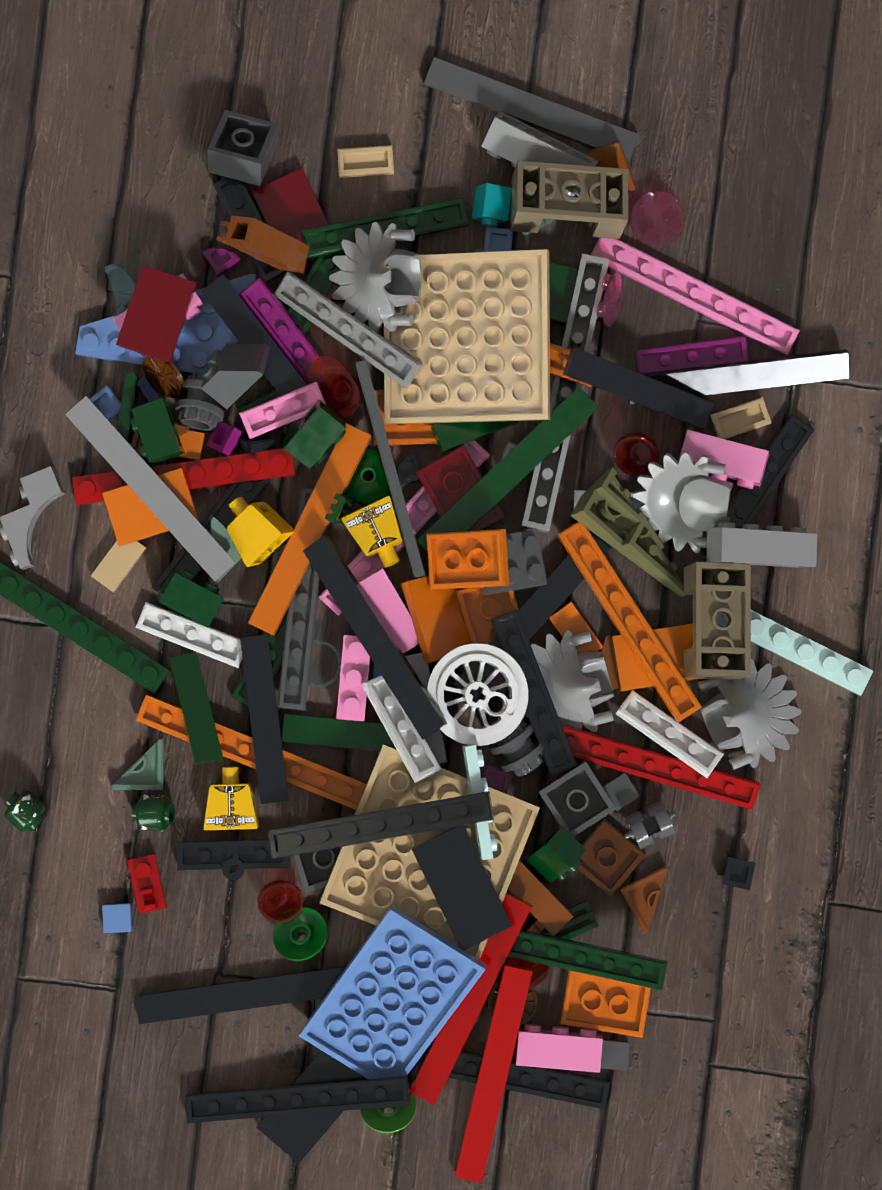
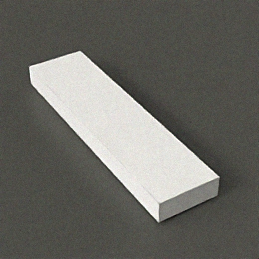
M145 602L135 628L240 668L243 657L239 638L211 627L207 628L196 621Z
M382 675L364 682L362 687L413 781L417 783L440 772L441 767L425 739L422 740Z
M633 690L616 712V715L706 778H708L724 755Z

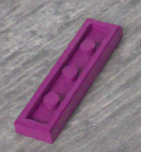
M259 277L238 294L305 383L329 366L262 277Z
M746 336L635 351L638 373L749 361Z

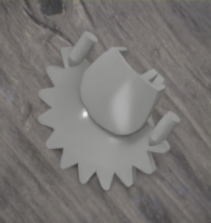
M377 222L372 223L369 235L362 228H356V243L342 240L341 244L346 255L334 256L332 258V261L341 269L329 276V280L341 285L332 294V298L335 300H346L342 308L350 314L355 313V317L364 324L368 321L369 327L376 332L379 331L382 323L390 332H394L396 326H412L414 322L413 315L395 314L394 307L405 306L419 301L422 286L421 259L419 254L396 249L395 246L396 241H414V230H398L397 225L391 223L386 231L383 232L380 224Z
M688 451L683 452L679 462L671 454L666 453L663 458L664 466L655 462L649 463L648 469L652 476L639 475L637 481L645 489L635 491L633 497L644 504L636 510L638 512L642 511L644 516L649 518L648 522L654 531L659 530L658 538L662 544L673 538L676 551H681L688 542L693 551L699 553L701 548H707V537H703V531H707L710 528H718V523L730 522L727 514L733 484L720 479L710 478L709 473L725 475L726 464L709 462L707 455H702L694 463Z
M566 630L561 643L551 633H548L546 635V648L532 643L531 647L559 720L562 724L582 729V725H584L591 732L595 733L598 730L597 725L614 721L611 710L594 714L592 707L614 697L603 652L577 653V645L592 642L590 631L572 635L570 630ZM526 712L524 714V718H528Z
M751 659V676L738 680L704 679L696 683L700 693L716 686L720 692L700 708L703 720L716 749L724 750L741 746L744 748V754L729 759L733 770L750 764L752 768H756L760 754L769 762H774L776 759L774 747L788 750L790 745L784 735L797 734L799 732L798 727L789 719L800 715L802 711L797 707L788 705L797 696V692L794 690H782L787 676L781 675L771 679V664H766L757 672L753 659Z

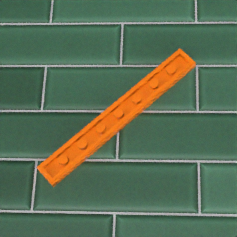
M347 423L345 425L346 433L335 445L294 528L295 532L290 536L248 622L273 636L310 564L303 550L324 536L330 521L324 518L326 514H333L334 511L329 509L331 504H338L339 502L334 497L336 493H345L372 438L370 434Z
M576 522L557 534L676 722L682 721L702 708L589 530L581 523Z

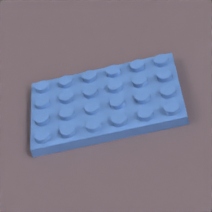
M391 905L303 1026L299 1037L367 1079L407 1076L486 970V964Z

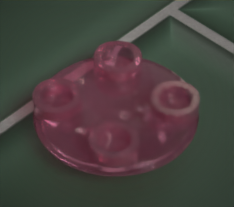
M654 191L641 196L635 202L630 213V225L634 235L641 242L649 246L661 247L672 243L679 237L685 226V214L680 202L670 193Z
M617 271L613 274H605L603 279L604 300H600L597 306V317L603 318L604 324L607 327H611L617 319L624 299L622 276Z

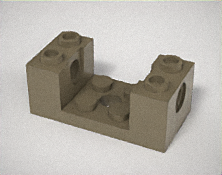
M517 161L511 179L510 231L538 233L543 219L592 222V237L620 239L628 221V169ZM574 188L578 191L579 196L571 198L566 195L565 189Z
M695 562L684 567V595H693V647L684 650L683 678L738 680L751 676V564ZM718 612H723L727 615L728 624L726 627L717 625L715 616Z

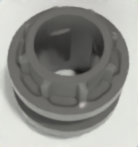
M193 372L188 376L187 380H184V384L181 387L184 389L183 394L186 395V399L178 400L175 410L179 413V420L185 426L197 430H212L217 426V423L223 421L224 411L218 407L219 403L201 389L204 380L203 372Z
M522 719L517 728L506 738L489 745L493 755H503L504 758L499 765L503 772H510L512 776H523L533 771L544 761L542 754L544 748L541 743H538L537 739L532 740L530 738L534 731L530 722H524Z

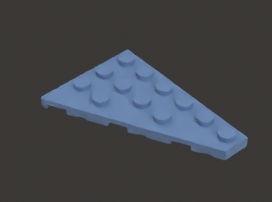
M248 274L228 282L239 294L257 280V275ZM203 289L196 290L195 292L204 306L199 308L201 312L190 320L185 319L171 360L178 370L183 373L204 372L209 364L207 359L214 350L218 349L220 351L226 344H240L201 293ZM118 315L92 322L79 328L76 355L143 366L144 359L148 357L116 345L120 330L113 319Z

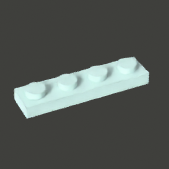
M476 745L462 746L469 793L475 794L488 791L486 778H481L479 768L484 766L482 750H477ZM493 820L474 823L479 858L482 860L492 859L493 851H497L495 834H490L488 823H493Z

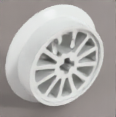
M475 643L455 648L436 664L428 681L427 692L448 723L440 728V730L453 740L466 745H489L506 738L517 728L526 712L528 685L525 675L519 664L508 653L495 646ZM479 661L480 663L476 681L473 680L469 667V662ZM487 663L493 666L495 670L482 683L484 665ZM461 664L464 666L469 684L454 672L455 668ZM500 672L505 679V683L488 688L487 685ZM449 675L459 682L464 689L447 687L445 683ZM479 687L483 699H477L473 702V695L470 694V691L477 690ZM508 687V699L504 694L495 690ZM444 690L462 694V697L445 703ZM493 696H498L503 703L502 709L498 712H492L488 707V701ZM464 701L465 704L452 717L447 710V706ZM470 706L468 723L465 727L459 724L457 719ZM476 708H478L483 723L482 728L472 727ZM485 713L492 717H498V720L489 725Z

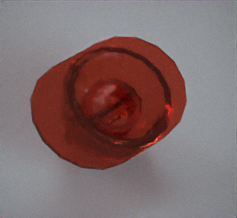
M320 356L311 362L307 371L308 385L317 381L326 405L342 418L353 414L361 403L362 387L359 380L350 374L336 358Z

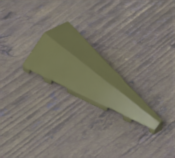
M614 468L608 469L581 496L570 516L679 597L686 596L684 595V583L676 572L678 567L674 562L668 560L662 550L664 545L642 511L638 512L629 499L631 494L628 489H623L615 477L617 475Z

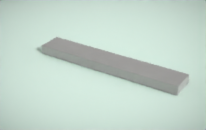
M288 271L274 292L277 298L404 388L409 387L423 365L292 272Z

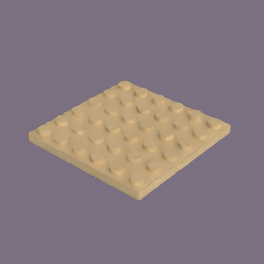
M549 250L420 255L422 267L420 299L418 302L409 305L394 307L395 314H412L414 318L413 325L396 326L394 332L388 331L384 325V338L423 365L408 388H404L384 373L385 424L550 420Z
M382 745L355 815L469 795L467 778L441 768L440 772L415 783L398 751ZM488 787L494 815L493 823H488L490 834H495L497 851H493L492 859H480L502 903L540 807ZM474 824L463 825L479 857ZM452 828L341 847L319 903L373 925H377L388 908L393 905L458 946L411 850ZM488 939L464 951L480 960Z

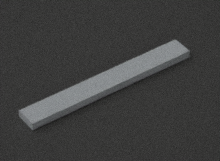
M85 396L65 414L215 582L236 564L234 559L88 396Z

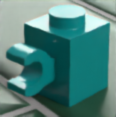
M490 183L475 187L472 220L481 221L482 226L492 228L497 227L500 223L510 222L512 188Z

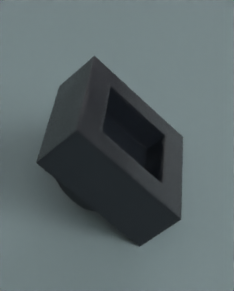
M727 856L721 884L750 890L756 863Z

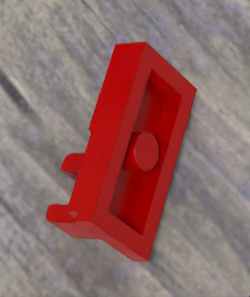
M156 853L128 859L127 862L139 914L166 909L167 904Z

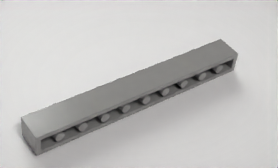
M582 253L561 347L570 350L571 348H578L589 353L610 259ZM554 375L550 393V413L578 387H581L582 384ZM570 435L533 469L521 528L538 530L543 533L549 532Z

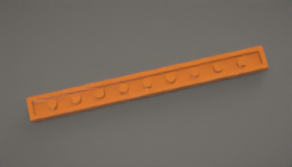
M146 695L135 721L189 742L181 708ZM214 722L223 756L256 769L253 737ZM283 750L286 780L288 783L357 810L367 785L366 783Z

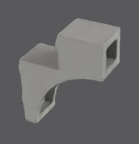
M52 466L20 478L22 486L19 487L20 494L24 502L29 501L30 505L0 517L2 523L0 525L1 536L4 541L9 540L12 548L9 551L10 558L14 566L19 565L20 569L23 570L35 566L31 551L33 529L39 516L51 502L65 494L56 469Z

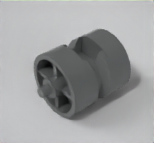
M659 800L646 806L644 813L638 810L625 816L629 829H627L628 832L624 834L625 839L630 837L634 839L641 850L654 844L656 837L662 840L676 833L671 822L676 813L675 811L670 813L666 811Z

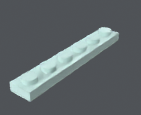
M751 610V642L859 696L862 695L873 670ZM718 612L715 616V621L718 625L726 627L728 617L725 613Z

